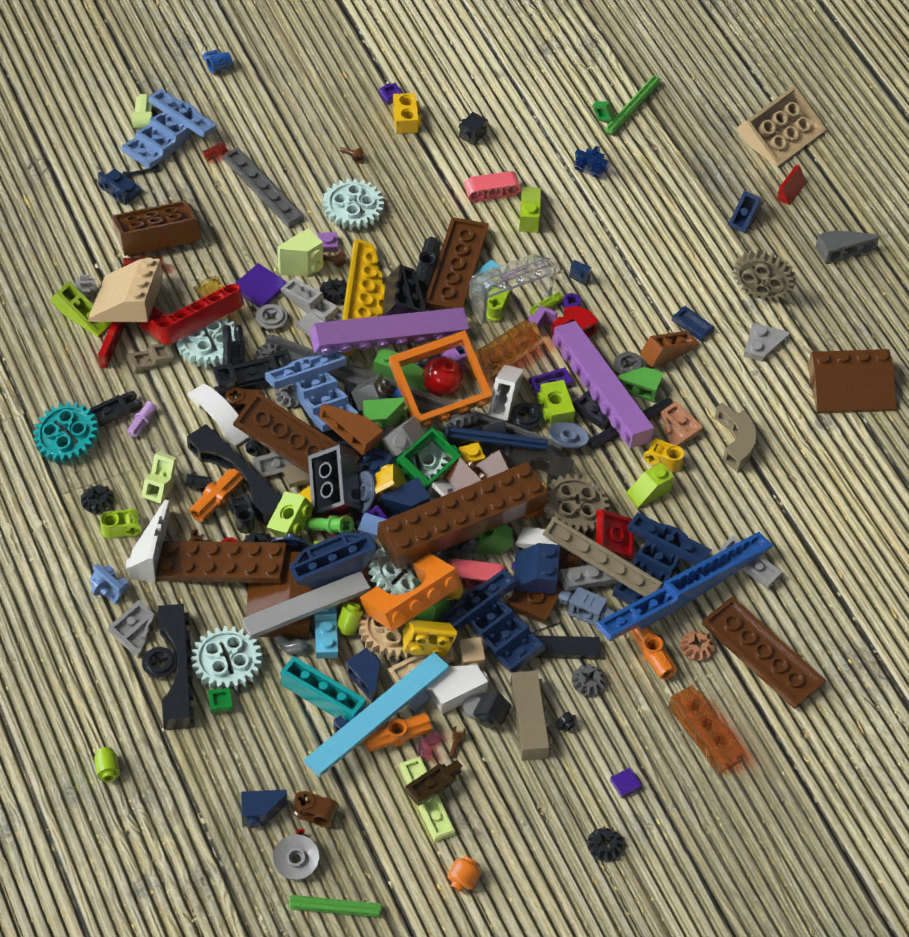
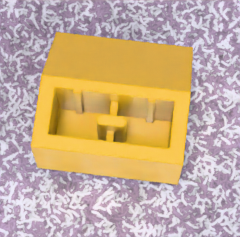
M409 620L403 628V653H411L418 656L421 654L431 655L434 652L439 657H446L457 636V631L451 623Z

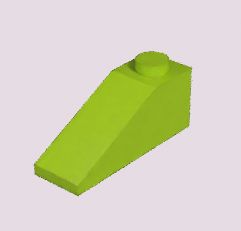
M522 187L519 232L538 233L541 188Z
M70 281L60 288L49 300L63 315L96 337L111 324V322H89L88 317L93 304Z

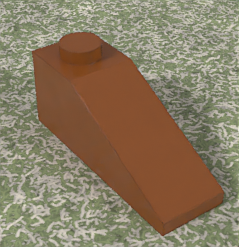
M688 331L653 335L649 337L640 355L649 366H661L696 348L700 343Z
M325 403L321 405L319 418L363 456L380 443L383 430L377 423L372 422L367 417Z

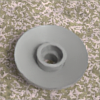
M297 834L287 836L274 849V866L277 872L284 878L290 880L307 878L318 866V848L306 836ZM295 856L301 858L300 862L294 863L292 859Z

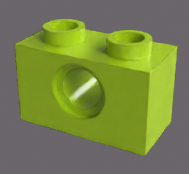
M564 380L541 384L540 392L537 393L538 403L543 406L544 420H548L549 426L556 422L574 423L575 409Z
M285 491L267 528L276 537H284L287 534L299 536L312 514L314 506L305 496Z

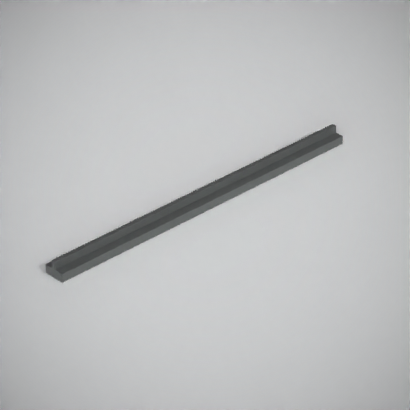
M274 334L267 335L265 344L273 343L279 345L283 350L288 349L292 362L301 358L315 357L322 354L314 353V350ZM348 362L345 366L327 372L341 383H355L356 385L361 381L379 375ZM383 376L390 385V392L386 397L392 398L398 385L395 380ZM409 386L411 393L417 396L415 403L420 413L424 414L454 403ZM470 409L468 413L478 414V421L460 428L465 429V427L479 423L484 425L501 420ZM457 413V414H455V415H452V417H451L450 419H453V418H456V417H459V416H462V415H459V413ZM505 422L507 434L548 440L546 451L513 448L557 464L564 446L557 444L552 439Z

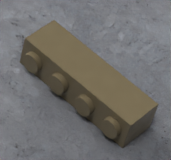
M537 671L511 672L510 688L521 761L548 759V752L552 750L551 736L547 737L549 719L544 717L546 700L541 698L543 680L538 678Z

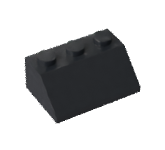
M337 445L308 456L311 503L314 506L312 515H345V513L360 510L356 450Z

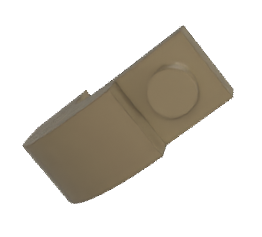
M722 402L716 408L714 419L727 428L735 437V441L725 448L723 461L738 473L751 459L756 441V429L753 421L744 410L737 414L731 407Z

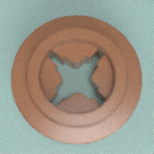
M692 629L689 633L685 632L680 642L682 653L687 658L695 661L708 659L715 649L714 640L711 639L710 633L706 634L702 629L700 631ZM695 639L696 641H698V643H702L701 650L698 648L697 645H693Z

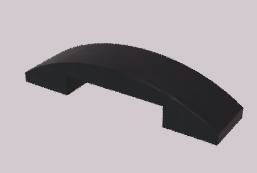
M288 349L269 353L268 357L236 365L228 363L212 367V372L218 387L239 386L266 379L265 373L288 366L292 359Z

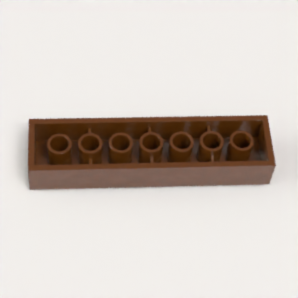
M525 462L379 522L377 538L396 569H399L417 561L428 553L435 554L545 508L548 492L529 463Z

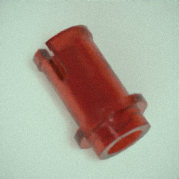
M217 142V145L202 152L205 160L208 162L220 155L223 156L228 150L224 142Z

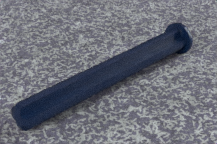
M449 424L446 427V439L546 451L548 447V440L542 438L449 427Z

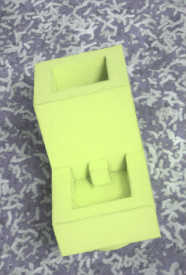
M161 452L155 454L152 472L144 480L141 497L158 503H162L168 497L176 478L174 473L176 457Z

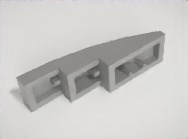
M292 278L281 288V292L305 313L311 312L323 322L342 320L343 314L339 312L337 305L324 299L322 292L298 279Z

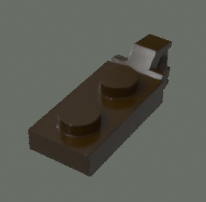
M455 760L448 766L439 763L407 784L404 791L419 807L452 785L457 780L456 776L461 773L463 765L458 760Z

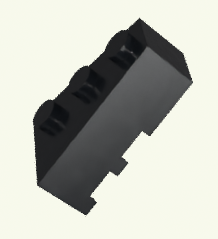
M399 264L386 278L382 316L426 311L415 269Z

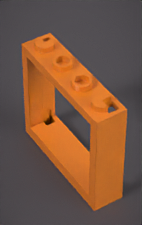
M465 330L392 355L389 358L388 364L400 393L404 397L410 417L415 416L421 427H429L433 424L432 422L438 420L440 422L449 420L452 415L457 413L459 415L466 414L474 407L483 408L492 399L493 395ZM463 346L482 393L420 415L401 367Z

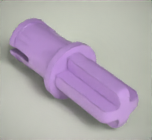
M147 401L142 410L136 413L134 421L127 429L129 436L137 437L144 426H148L149 419L157 410V406L154 403Z

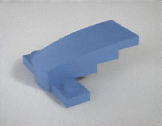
M160 89L149 96L148 102L163 111V113L151 118L150 125L136 131L135 138L122 145V152L150 169L176 151L194 132L204 138L216 131L217 124L201 115L193 105L178 100L163 89Z
M340 351L301 358L291 362L288 366L265 373L266 381L274 389L283 388L291 384L300 404L322 432L332 429L319 418L320 408L324 403L359 415L349 404L348 396L338 388V381L327 373L347 365V358Z

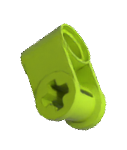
M491 285L486 302V318L490 322L502 320L510 301V288Z
M126 509L103 513L100 517L101 534L108 539L139 535L142 532V527L138 521L140 517L139 511L137 509Z

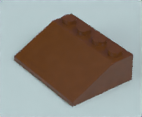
M186 200L111 215L124 256L133 257L142 252L153 253L161 248L172 249L180 244L191 245L195 241L200 240L197 218Z
M890 349L811 352L808 371L817 414L896 411L894 369Z
M301 552L287 553L281 583H249L246 617L313 590V587L298 585L289 568ZM311 616L258 637L277 638L283 634L286 638L309 639ZM246 629L244 630V636L248 634Z

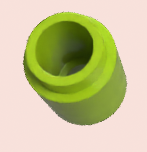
M355 602L343 604L337 621L338 632L352 636L358 630L363 614L359 604Z
M110 747L98 749L94 757L97 777L104 782H112L120 775L117 754Z

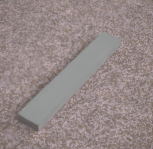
M360 571L242 618V623L249 637L253 639L370 591V586Z

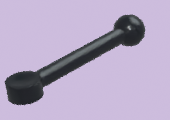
M155 165L150 169L146 168L132 172L124 171L122 174L128 178V176L151 171L159 172L160 166Z

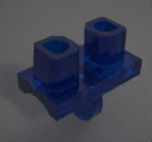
M596 145L593 150L587 148L586 152L577 149L575 152L574 169L584 172L586 165L592 167L590 175L599 179L603 172L607 173L609 169L607 166L608 160L604 159L605 154L600 153V146Z

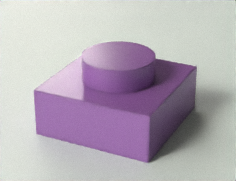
M337 232L318 233V238L323 242V252H338Z

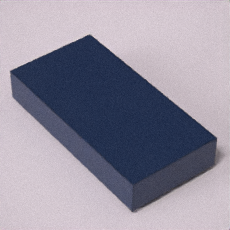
M686 306L675 313L671 320L701 342L713 333L715 328Z

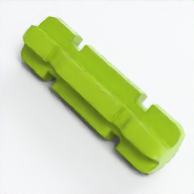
M556 292L537 303L538 306L530 307L529 313L534 315L539 306L552 309L555 307V304L559 305L562 303L564 297L560 292Z

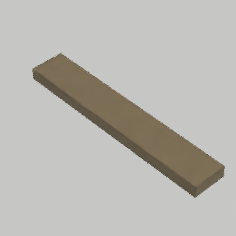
M554 516L542 534L643 597L659 590L663 584Z

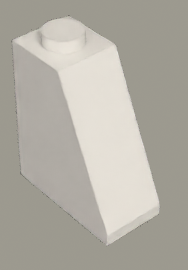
M509 365L503 366L495 379L488 416L508 420L521 386L524 369Z
M477 665L452 666L425 690L431 695V700L442 715L463 705L465 699L470 696L479 697L483 693H487L489 679L484 671L481 672Z

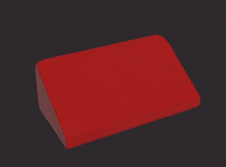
M797 164L780 185L777 195L778 201L790 205L806 184L800 165Z

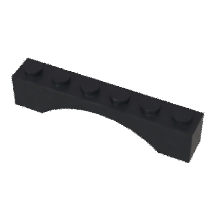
M205 424L188 435V449L201 462L212 463L227 470L234 468L239 471L244 479L243 483L251 496L254 515L267 526L282 495L280 493L277 494L272 489L271 484L267 480H263L257 470L246 463L242 455H237L233 451L232 446L227 441L224 442L215 429H211Z
M184 604L159 605V633L173 650L178 662L174 683L162 699L164 730L190 729V720H195L194 706L189 704L190 700H194L193 687H189L188 681H193L192 668H188L187 662H191V649H187L186 645L191 643L190 630L186 631L185 626L190 625L189 612L184 611Z

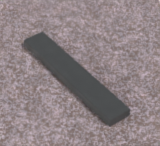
M239 148L223 155V161L288 228L304 221V215Z

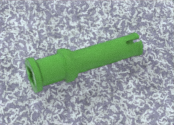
M335 515L329 518H308L303 530L328 531L333 535L343 532L352 533L354 521L350 516H342L340 518Z

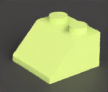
M309 228L277 247L278 272L280 274L308 277L323 268V242Z

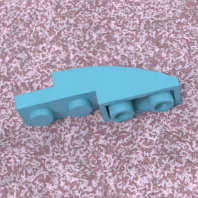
M336 606L315 614L316 659L338 658Z

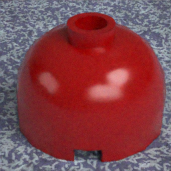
M436 357L425 366L422 372V377L425 381L423 384L430 393L438 397L443 395L452 396L458 391L462 383L463 371L460 364L451 357Z

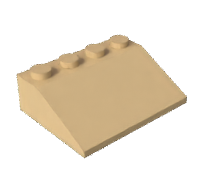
M795 85L735 128L747 145L776 167L827 130Z
M139 259L105 275L88 317L89 322H148L163 280L160 259Z

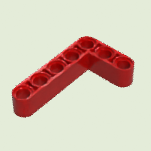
M229 284L170 315H166L153 306L148 322H139L140 328L162 344H172L243 307L244 301L241 288L238 284Z

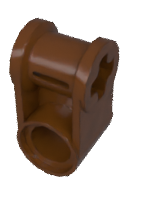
M231 388L226 393V399L232 408L235 404L234 410L237 414H240L256 391L265 396V393L258 389Z
M301 791L295 796L293 812L300 820L329 828L333 823L339 804L331 798L315 795L308 791Z

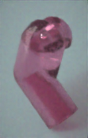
M438 731L419 740L417 753L418 756H421V759L426 760L432 755V745L442 740Z

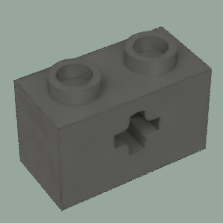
M382 374L359 382L351 392L359 411L363 410V400L384 399L390 392V385L388 380L383 378Z

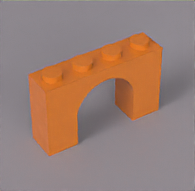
M431 553L424 555L412 563L416 575L422 584L410 592L398 595L389 594L376 586L360 597L366 614L389 630L394 631L463 586L456 568Z

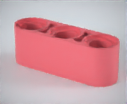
M513 171L470 177L464 182L468 199L471 202L513 197L522 190L517 174Z
M450 559L447 561L448 564L456 568L463 588L467 589L484 584L502 569L508 572V568L502 564L463 559Z

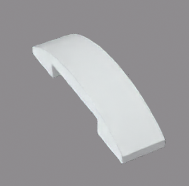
M202 384L187 393L188 397L199 409L203 407L223 429L225 437L235 447L251 438L233 426V422L239 415L213 388Z

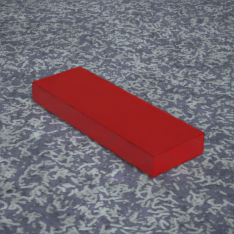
M126 322L111 323L98 353L99 367H108Z

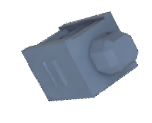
M581 587L576 589L574 595L570 591L565 592V590H562L558 597L561 603L569 604L568 615L593 626H597V622L600 619L615 613V611L609 608L606 609V598Z

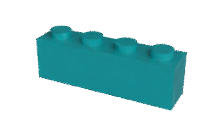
M294 656L280 671L281 685L335 718L341 715L345 721L350 722L366 708L365 698Z

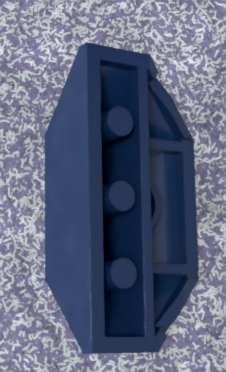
M343 532L303 549L289 568L298 585L320 588L357 572H362L377 549L369 533Z

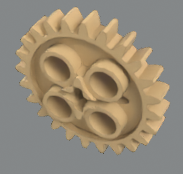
M362 614L359 623V635H361V642H366L365 648L372 647V654L378 651L380 658L385 654L387 655V660L394 656L396 661H399L400 656L405 660L408 658V654L413 656L411 653H403V628L405 624L391 631L367 614Z

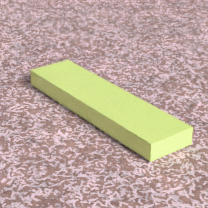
M421 756L400 763V769L407 784L427 772ZM438 794L418 807L433 842L455 835L454 827Z

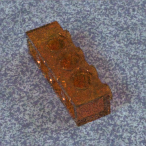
M523 320L477 350L475 355L486 381H490L494 375L501 371L504 365L519 362L526 354L536 351L537 347L543 344V340L536 322ZM466 357L464 361L467 365L472 380L477 381L475 374L472 370V367L469 363V360Z
M691 685L671 696L668 708L718 775L741 763L743 756L741 744L732 738L728 727L725 724L722 725L717 718L715 710L706 704L704 696L700 691H697Z

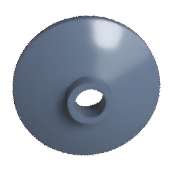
M556 422L549 428V436L561 446L581 448L588 443L589 436L587 432L574 423Z
M363 471L358 476L361 507L360 510H357L359 513L368 512L373 500L377 496L372 474L368 471Z

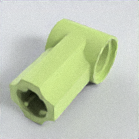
M141 94L139 97H136L135 111H133L132 115L133 128H144L150 125V119L153 118L152 104L148 102L149 96L147 94Z

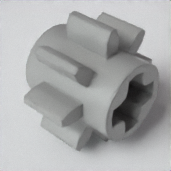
M90 274L80 275V279L75 280V287L86 298H91V293H96L95 278L90 279Z

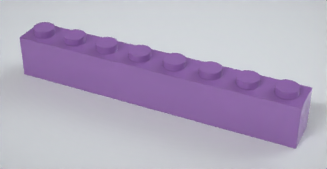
M463 307L314 323L309 333L314 353L325 355L333 351L348 352L358 348L360 350H367L376 346L378 348H386L389 345L397 344V346H404L412 342L422 344L426 341H435L464 330L467 333L469 326Z
M573 321L555 327L552 337L553 345L559 349L563 359L567 360L573 373L577 374L580 378L582 385L590 391L592 399L597 401L602 413L606 414L612 427L616 428L622 441L626 442L630 449L651 442L654 431L653 425L577 322Z

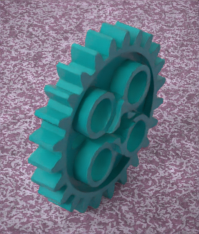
M67 401L65 407L59 403L57 409L51 406L52 412L44 411L46 417H39L41 423L35 424L37 430L33 431L35 436L33 441L36 444V449L48 461L53 459L55 464L60 459L63 464H66L67 459L74 463V457H78L81 460L82 453L88 455L87 449L95 448L92 442H98L96 435L100 434L98 430L100 425L95 414L92 413L90 408L87 409L84 404L79 406L77 402L71 406L70 402ZM58 422L68 434H71V436L74 440L77 441V443H74L70 439V437L64 431H62L60 427L55 423Z

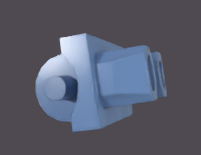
M100 564L94 565V573L90 578V584L93 585L91 593L94 596L103 594L114 604L120 602L122 594L128 590L129 582L124 578L116 580L114 578L115 570L110 565L102 567Z

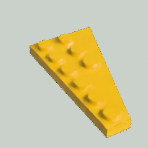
M355 238L352 247L342 320L377 317L383 314L385 285L382 282V272L378 268L379 261L374 244Z

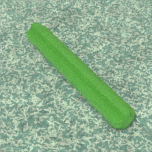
M291 895L289 899L290 909L380 917L381 915L380 903Z

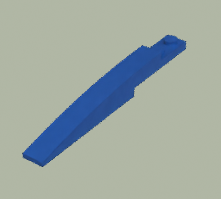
M757 532L664 581L662 588L598 621L596 628L609 641L622 636L638 626L644 629L720 584L770 550L773 544L760 532Z

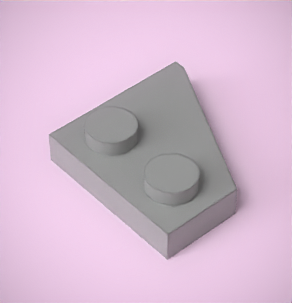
M753 323L743 357L763 362L769 356V353L774 352L783 340L786 341L788 339L789 332Z
M138 600L108 627V632L138 658L151 627L154 613Z

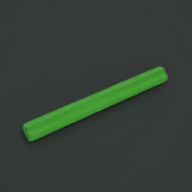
M652 76L616 115V118L606 126V133L610 135L616 133L659 86V77Z

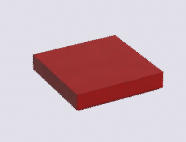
M603 509L598 510L596 543L625 560L633 559L634 534L627 531L628 524L632 519Z

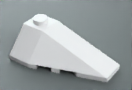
M169 500L163 502L133 548L131 558H127L126 571H129L131 580L156 581L155 574L170 516Z

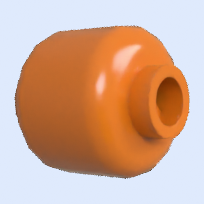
M464 856L463 859L457 858L447 875L448 879L452 882L450 886L459 892H463L464 889L473 890L482 873L479 868L480 864L467 856Z

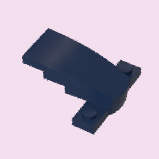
M638 512L627 527V531L647 540V543L637 552L636 558L631 564L662 582L663 584L660 588L663 587L664 581L673 577L681 558L697 565L708 559L712 549L688 538L678 528L663 523L660 524ZM620 582L612 596L629 605L643 598V596Z
M504 569L484 584L475 586L465 592L457 604L437 618V622L451 623L456 631L468 623L476 636L481 637L483 645L510 673L518 671L546 649L544 644L530 632L529 627L515 616L514 611L499 600L518 586L517 581Z

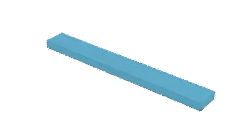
M433 652L304 759V763L320 778L449 670V665Z

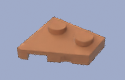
M677 401L661 411V419L670 444L681 447L703 431V426Z

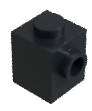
M472 112L466 119L461 120L459 124V137L475 145L487 133L488 120Z
M500 692L483 693L473 715L485 728L501 727L512 705Z

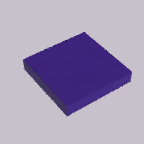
M258 263L235 284L240 286L242 297L260 308L275 299L281 293V288L288 282Z

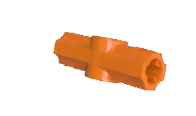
M234 468L229 469L216 483L211 482L207 485L203 496L189 509L190 514L199 523L204 522L217 508L221 509L228 503L227 497H230L244 482L239 471Z
M638 626L629 631L642 650L643 659L651 664L660 679H669L677 672L676 666L663 648L662 639L654 634L650 626L644 629Z
M426 713L404 720L399 718L393 719L388 725L378 728L364 740L365 747L369 752L391 745L395 747L402 746L406 740L431 733L430 719ZM395 731H400L401 733H400V734H395V733H393V732H395Z

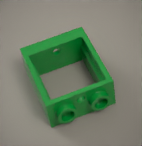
M432 427L396 459V466L401 467L403 474L410 481L419 477L427 491L432 482L440 481L444 478L443 475L461 458V452L455 445L451 446L446 441L447 439L441 431H436ZM430 442H433L451 461L428 480L410 460Z

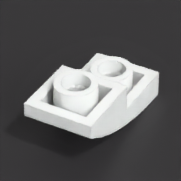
M524 527L515 545L525 549L537 543L558 544L542 535L545 529Z

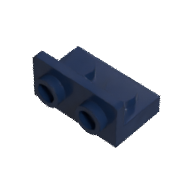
M113 169L106 175L101 171L98 173L99 187L124 205L142 193L141 187L117 169Z
M373 448L369 454L365 455L363 461L357 467L358 476L363 471H368L372 474L375 484V474L381 471L383 466L393 464L395 462L394 456Z

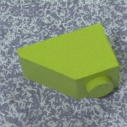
M659 463L645 471L626 492V496L639 509L670 492L674 476L662 463Z

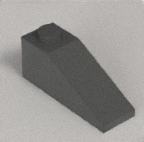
M839 230L824 232L818 235L815 248L824 263L827 264L876 250L879 235Z

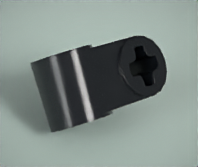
M247 492L243 496L234 498L231 496L227 497L230 513L233 515L237 530L244 534L252 532L255 528V521L249 493Z

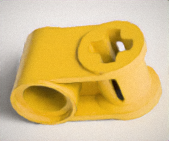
M653 438L650 442L649 450L643 455V459L650 465L656 466L662 463L668 471L678 472L683 466L684 450L661 439Z

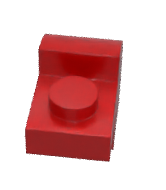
M570 306L564 308L563 317L557 318L552 326V335H554L555 327L576 321L589 338L597 333L599 320L586 308Z

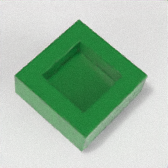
M596 101L592 105L598 121H613L616 118L610 101Z
M230 687L208 690L211 714L233 711Z

